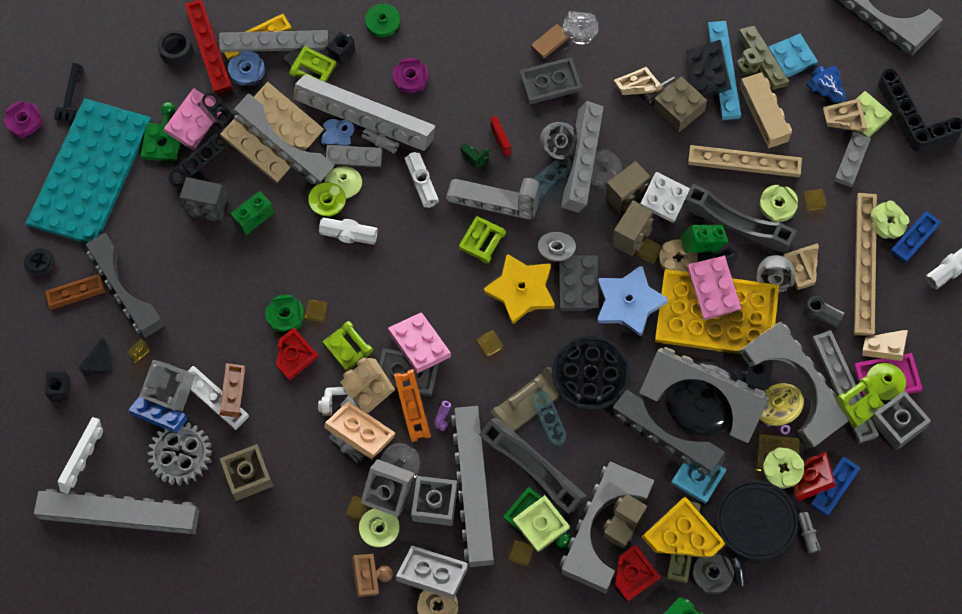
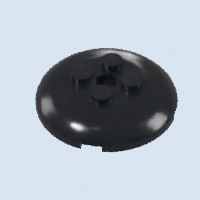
M582 336L571 340L570 343L558 351L552 365V380L557 393L568 404L582 410H600L616 403L627 390L630 381V365L626 355L623 354L614 342L599 336ZM593 372L596 376L590 379L586 376V373Z
M713 361L693 362L697 365L705 364L711 367V371L717 374L718 372L725 373L730 376L729 379L735 382L739 380L733 371L720 363ZM685 379L667 388L666 401L668 410L675 422L683 429L702 436H713L732 428L733 413L730 403L722 391L713 384L699 379ZM703 392L711 395V398L705 399L701 394Z

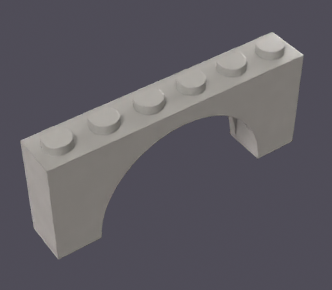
M838 0L848 10L856 13L861 20L868 22L876 31L881 32L889 41L897 44L904 52L909 53L911 56L940 28L943 21L940 16L930 9L915 17L895 18L878 11L869 0Z
M779 322L744 346L739 352L750 367L762 361L777 360L791 365L800 372L810 390L811 407L805 423L796 432L807 448L815 447L849 420L836 402L837 395L825 384L823 375L815 370L813 361L808 356H805L801 344L790 335L791 331L788 326Z
M664 347V349L660 348L657 351L639 392L648 398L658 401L663 392L670 385L678 381L699 379L709 382L721 390L730 403L733 413V426L730 435L746 443H749L769 400L766 392L757 388L755 390L750 389L745 382L740 380L735 382L729 379L730 376L725 373L718 372L717 374L711 371V367L705 364L697 365L693 363V359L690 357L675 355V351Z
M609 462L608 467H603L600 474L602 480L600 484L595 485L592 491L594 498L592 502H587L584 509L586 516L584 520H579L576 531H578L576 538H571L567 547L570 549L568 556L564 555L559 565L562 567L561 574L605 594L614 577L615 570L606 566L596 555L590 539L592 524L604 508L616 503L620 497L623 499L625 494L646 504L654 485L653 479L613 462Z

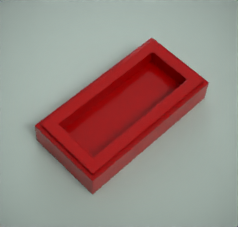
M497 116L490 119V128L504 156L511 155V144Z

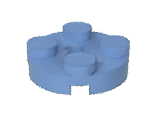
M244 51L239 53V56L233 57L228 65L232 81L241 86L258 85L265 73L264 62L259 55L251 51ZM246 66H249L250 68L249 71H244L242 69L246 68Z

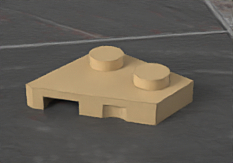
M647 67L614 80V85L621 95L662 91L661 84Z
M860 99L823 107L828 127L868 132Z
M818 243L783 255L794 266L796 274L794 284L797 290L815 285Z
M908 330L866 337L862 356L902 361Z

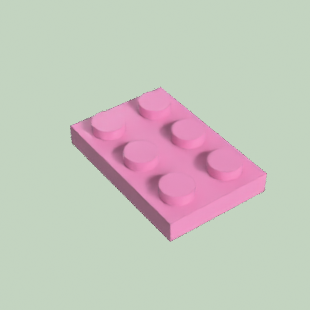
M194 88L163 130L193 151L196 150L214 125V122L200 106V101L204 94ZM210 98L205 99L206 105L214 106L213 100ZM218 112V113H217V117H218V118H219V116L221 115L222 112Z
M725 256L688 264V272L703 320L741 311Z
M422 312L388 328V333L416 373L451 357V352Z

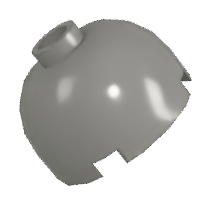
M563 122L548 124L540 134V146L543 152L555 159H565L567 156L572 155L577 145V135L573 131L574 128L568 123Z
M778 255L769 256L759 264L756 280L757 282L779 285V292H784L787 290V287L790 285L792 287L795 283V269L788 258Z

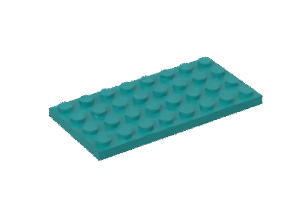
M84 98L26 221L27 226L86 244L100 236L142 145L146 124L152 123L151 117Z

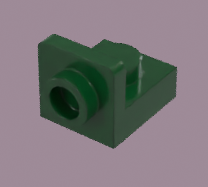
M467 143L460 147L461 156L475 169L484 166L489 161V150L487 148L478 153L476 148L470 147Z

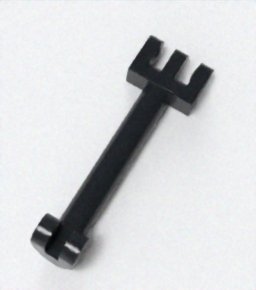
M72 63L63 107H56L55 120H60L61 116L62 121H67V117L69 122L74 121L76 111L70 108L77 75L84 73L83 66L78 63Z

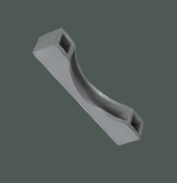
M249 93L235 107L233 111L234 119L238 123L246 125L251 134L254 136L258 135L268 148L276 150L277 155L281 159L289 161L294 170L297 172L301 171L311 184H320L335 166L321 153L302 151L283 141L268 123L263 105Z
M586 101L578 110L576 120V152L561 204L562 208L577 213L587 205L604 106Z

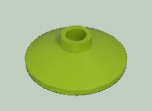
M331 182L315 186L308 198L311 209L322 216L337 214L346 203L344 190L339 185ZM332 186H337L340 190L336 196L330 193Z
M877 364L867 374V377L872 382L873 389L881 400L890 401L906 388L904 373L893 364ZM884 377H889L891 381H885Z

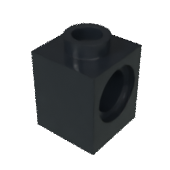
M340 31L327 45L328 55L342 65L356 50L354 39Z
M66 371L46 372V397L55 403L69 400L70 377ZM61 385L59 390L54 391L56 386Z

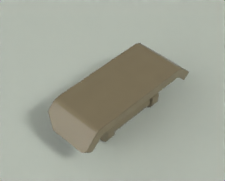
M545 368L535 379L501 405L493 408L491 411L492 415L495 418H499L512 431H515L556 400L560 395L553 384L552 368Z

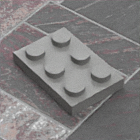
M411 546L396 575V581L454 599L468 570V563Z

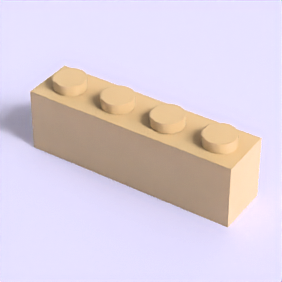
M762 72L741 79L740 90L767 147L771 148L789 142L792 129L790 124L786 123L784 119L785 115L782 108L778 107L775 93H772L770 90L769 80L764 77Z

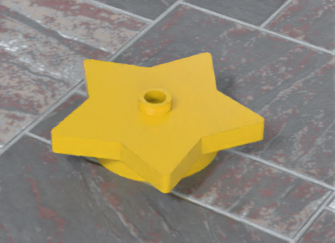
M507 255L502 276L486 286L484 293L503 303L512 324L517 322L526 313L535 309H554V302L546 288L551 264L527 266L514 257Z

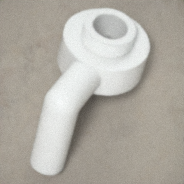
M344 387L325 389L322 401L318 402L319 412H322L323 416H332V395H348Z

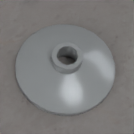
M562 232L547 233L538 242L539 253L551 261L567 260L576 250L573 238Z

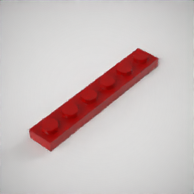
M202 0L186 3L185 7L214 93L219 94L231 90L232 86Z

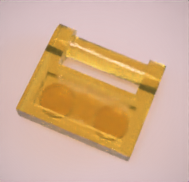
M760 434L756 470L763 471L764 456H767L777 448H788L799 455L800 439ZM786 464L778 465L780 471H789Z

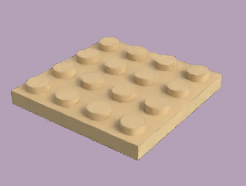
M269 82L254 96L263 105L268 123L274 132L290 146L306 151L323 132L324 129ZM235 119L220 134V137L276 184L292 167L289 161L283 160L277 155L276 150L268 148L258 135L254 136L251 134L246 125L238 123Z

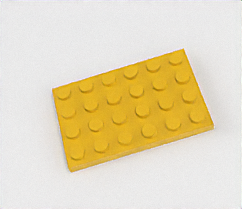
M665 269L661 294L668 298V303L659 308L655 342L740 354V349L775 324L779 285L732 278L741 311L703 320L689 272Z

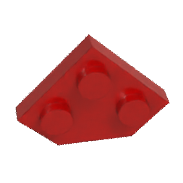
M293 328L279 339L276 366L290 381L314 362L319 355Z
M826 452L808 458L805 461L803 476L798 484L793 486L798 501L836 487L831 464Z
M634 545L619 556L615 587L624 599L629 602L660 579L659 574L637 545Z

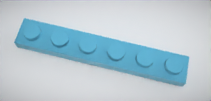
M726 21L708 22L710 43L721 40L723 43L732 87L731 90L718 94L722 120L740 119L741 111Z

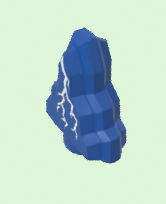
M821 66L812 73V79L806 84L812 92L816 91L821 96H827L836 104L847 102L845 91L841 88L840 72L836 66H831L827 69Z

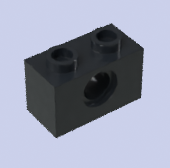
M743 358L746 366L745 371L742 370L740 381L748 384V388L769 390L773 360L760 362L761 372L755 374L752 371V367Z

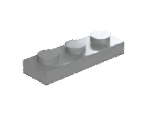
M853 132L835 177V182L849 187L853 186L871 138Z
M327 145L326 158L334 165L381 168L383 149Z

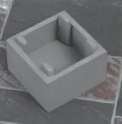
M152 360L139 397L172 410L183 411L196 374L161 361Z

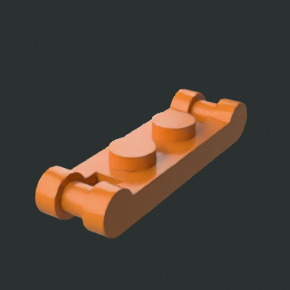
M414 369L408 370V373L394 374L411 441H418L422 437H425V439L430 438L431 433ZM410 380L411 385L404 387L403 382ZM421 424L422 430L415 431L414 426Z

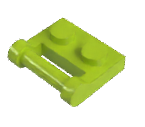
M304 46L291 67L289 75L302 78L304 75L311 76L299 70L300 66L321 75V78L318 80L326 82L336 66V61Z
M476 216L461 241L459 249L488 264L491 260V254L500 239L504 238L506 231ZM489 233H495L485 252L480 251Z
M350 321L344 323L340 329L322 341L346 372L354 367L360 359L366 358L373 352V348L363 341L353 329L354 326ZM348 333L361 349L358 354L343 337L345 334Z
M863 377L859 384L845 394H840L836 397V402L853 428L860 426L884 406L868 377ZM861 391H864L866 395L850 406L849 400Z

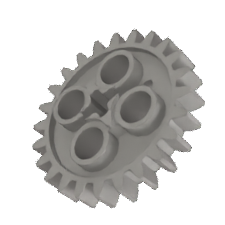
M187 423L186 427L183 425L177 434L164 429V433L158 431L157 433L160 437L152 438L155 444H150L149 447L153 451L147 453L151 457L148 462L150 465H153L151 470L156 472L157 478L162 476L161 479L164 483L169 479L170 485H173L176 481L181 486L182 481L189 485L190 478L196 482L197 474L202 477L201 470H208L205 464L212 462L208 456L213 455L212 451L208 450L212 448V445L207 443L209 438L204 436V431L200 430L198 432L199 428L196 425L192 428L190 423ZM172 440H178L176 445L170 446ZM191 444H197L195 449L188 450ZM166 458H172L169 464H164ZM191 462L188 468H182L184 463Z

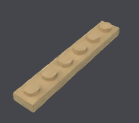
M690 145L688 165L799 178L802 164L801 157Z

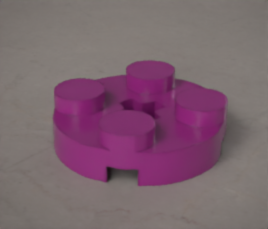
M417 58L401 60L400 64L394 67L392 73L394 84L400 92L414 93L422 91L426 88L429 80L427 66ZM410 72H412L413 75H415L413 78H409L406 76H408Z
M19 101L7 109L4 123L12 134L17 135L19 138H24L42 126V115L34 103ZM23 116L27 118L25 121L20 122V117Z

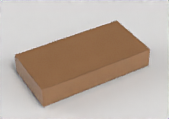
M556 24L531 45V49L544 59L568 40L569 34Z

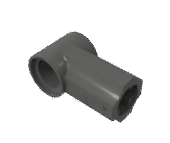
M819 296L811 297L804 306V314L808 318H817L834 328L838 327L844 316V312L826 304ZM810 305L817 306L818 310L812 309Z

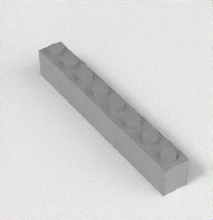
M304 75L295 84L293 99L423 151L433 141L436 128L433 124L308 75Z
M478 406L455 408V415H451L452 427L456 426L457 433L453 434L454 445H458L459 452H455L456 464H460V471H457V481L462 483V490L458 491L459 502L464 503V510H460L461 522L466 524V529H462L463 542L467 541L468 549H464L465 561H469L470 567L494 565L482 439L479 435L481 432Z
M46 489L45 491H38L34 515L41 520L196 534L199 510L190 502H183L181 505L169 500H163V503L149 498H144L143 501L128 496L119 499L113 495L98 497L93 493L78 495L76 492L69 491L66 494L58 493V491L53 489Z

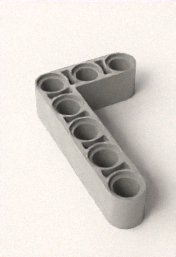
M524 178L518 193L453 179L450 182L446 199L460 205L524 219H534L539 203V182L532 178Z

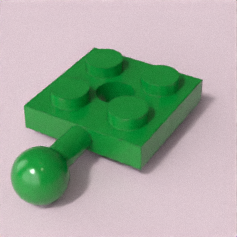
M166 102L161 106L163 114L162 124H146L141 151L142 159L178 162L181 143L163 131L176 111L174 104ZM161 139L167 140V143L164 146L158 145V142Z
M528 487L504 515L503 519L522 533L513 522V519L542 497ZM565 532L555 539V543L560 548H566L571 537Z

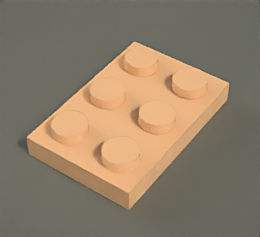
M349 401L327 420L324 426L325 429L371 460L395 436L394 431Z

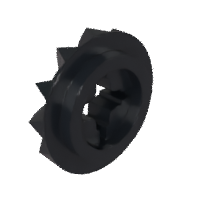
M34 249L25 257L24 267L34 277H43L44 274L50 273L51 268L54 267L55 259L47 249ZM40 260H42L45 264H40V266L38 267L36 262H40Z

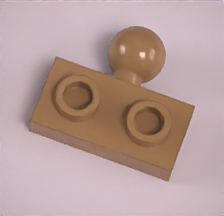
M373 554L354 555L352 557L357 597L377 596L379 594L377 579L382 582H388L393 576L392 569L388 566H381L376 570Z

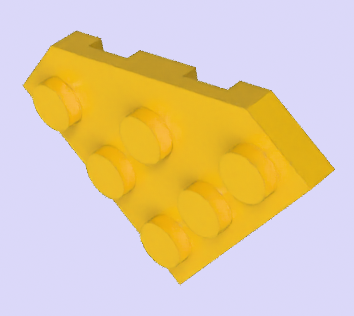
M686 497L682 498L641 536L655 553L710 558L725 545L723 539Z

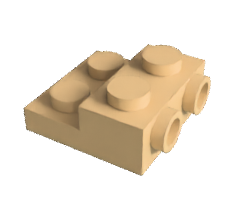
M362 358L357 362V368L344 373V379L340 383L349 397L355 398L362 411L369 413L388 397L395 388L376 359Z

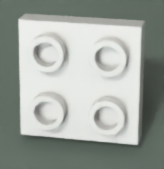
M656 172L640 204L651 209L654 214L673 223L690 188Z

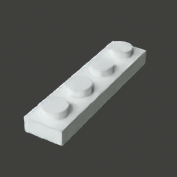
M192 366L188 372L196 374L191 391L219 415L222 390L196 367ZM240 407L239 418L220 417L236 430L249 415Z
M92 417L57 481L60 492L68 494L71 487L75 486L79 472L85 468L88 455L93 453L94 444L97 439L101 438L103 433L100 419Z

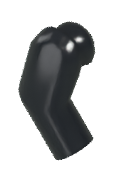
M732 556L730 562L734 567L736 585H746L745 561L739 556Z

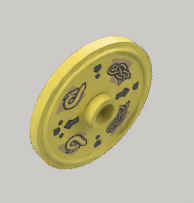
M780 383L769 386V390H763L766 392V396L769 397L760 417L763 423L772 426L784 425L793 421L801 413L804 406V398L797 387L791 384Z

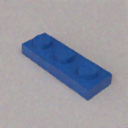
M926 211L891 249L890 253L906 264L940 226L941 221Z
M138 397L129 409L131 415L176 434L188 419L184 413Z
M843 457L833 471L836 487L818 493L810 506L828 517L860 470V467Z

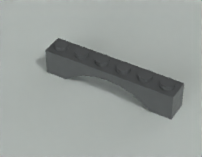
M692 184L684 200L683 209L718 225H723V227L782 254L788 252L797 230L782 223L764 221L743 214L722 202L710 191L695 184Z
M104 233L86 244L89 249L86 252L92 262L96 260L98 263L95 266L101 276L105 274L107 278L104 280L110 290H115L116 294L113 296L118 304H124L125 308L123 311L128 319L132 318L135 323L132 325L138 334L141 332L146 338L164 327L161 318L152 304L134 298L121 286L117 274L119 254L107 234Z
M628 390L624 392L613 406L614 417L619 422L629 424L633 431L646 435L650 442L663 446L667 453L680 457L679 459L684 464L692 465L703 476L707 475L712 478L726 460L725 452L710 442L685 441L663 431L650 418L643 399Z
M499 418L490 419L479 433L493 448L508 456L536 479L553 501L568 514L575 511L586 498V494Z

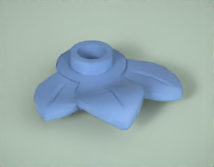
M330 119L323 124V127L327 130L322 135L321 143L323 145L350 146V136L354 133L352 122ZM344 126L348 127L346 131H342Z

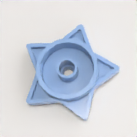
M639 266L623 279H598L605 298L598 316V323L600 324L619 323L642 336L649 315L668 303L667 297L648 286L642 266Z

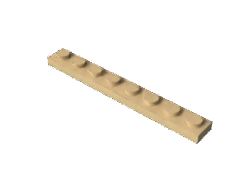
M858 193L856 201L854 335L874 336L876 232L872 226L874 221L873 216L871 217V212L877 206V194Z

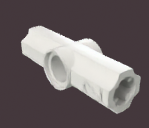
M411 153L405 157V162L423 207L435 206L439 200L430 180L429 172L425 168L420 153ZM421 178L426 179L422 182L418 181Z
M322 218L320 222V235L336 237L345 243H354V241L373 245L376 243L378 229L375 227L360 225L351 219L338 221Z
M962 248L955 254L948 255L937 268L925 277L931 288L937 290L948 280L954 279L962 273Z

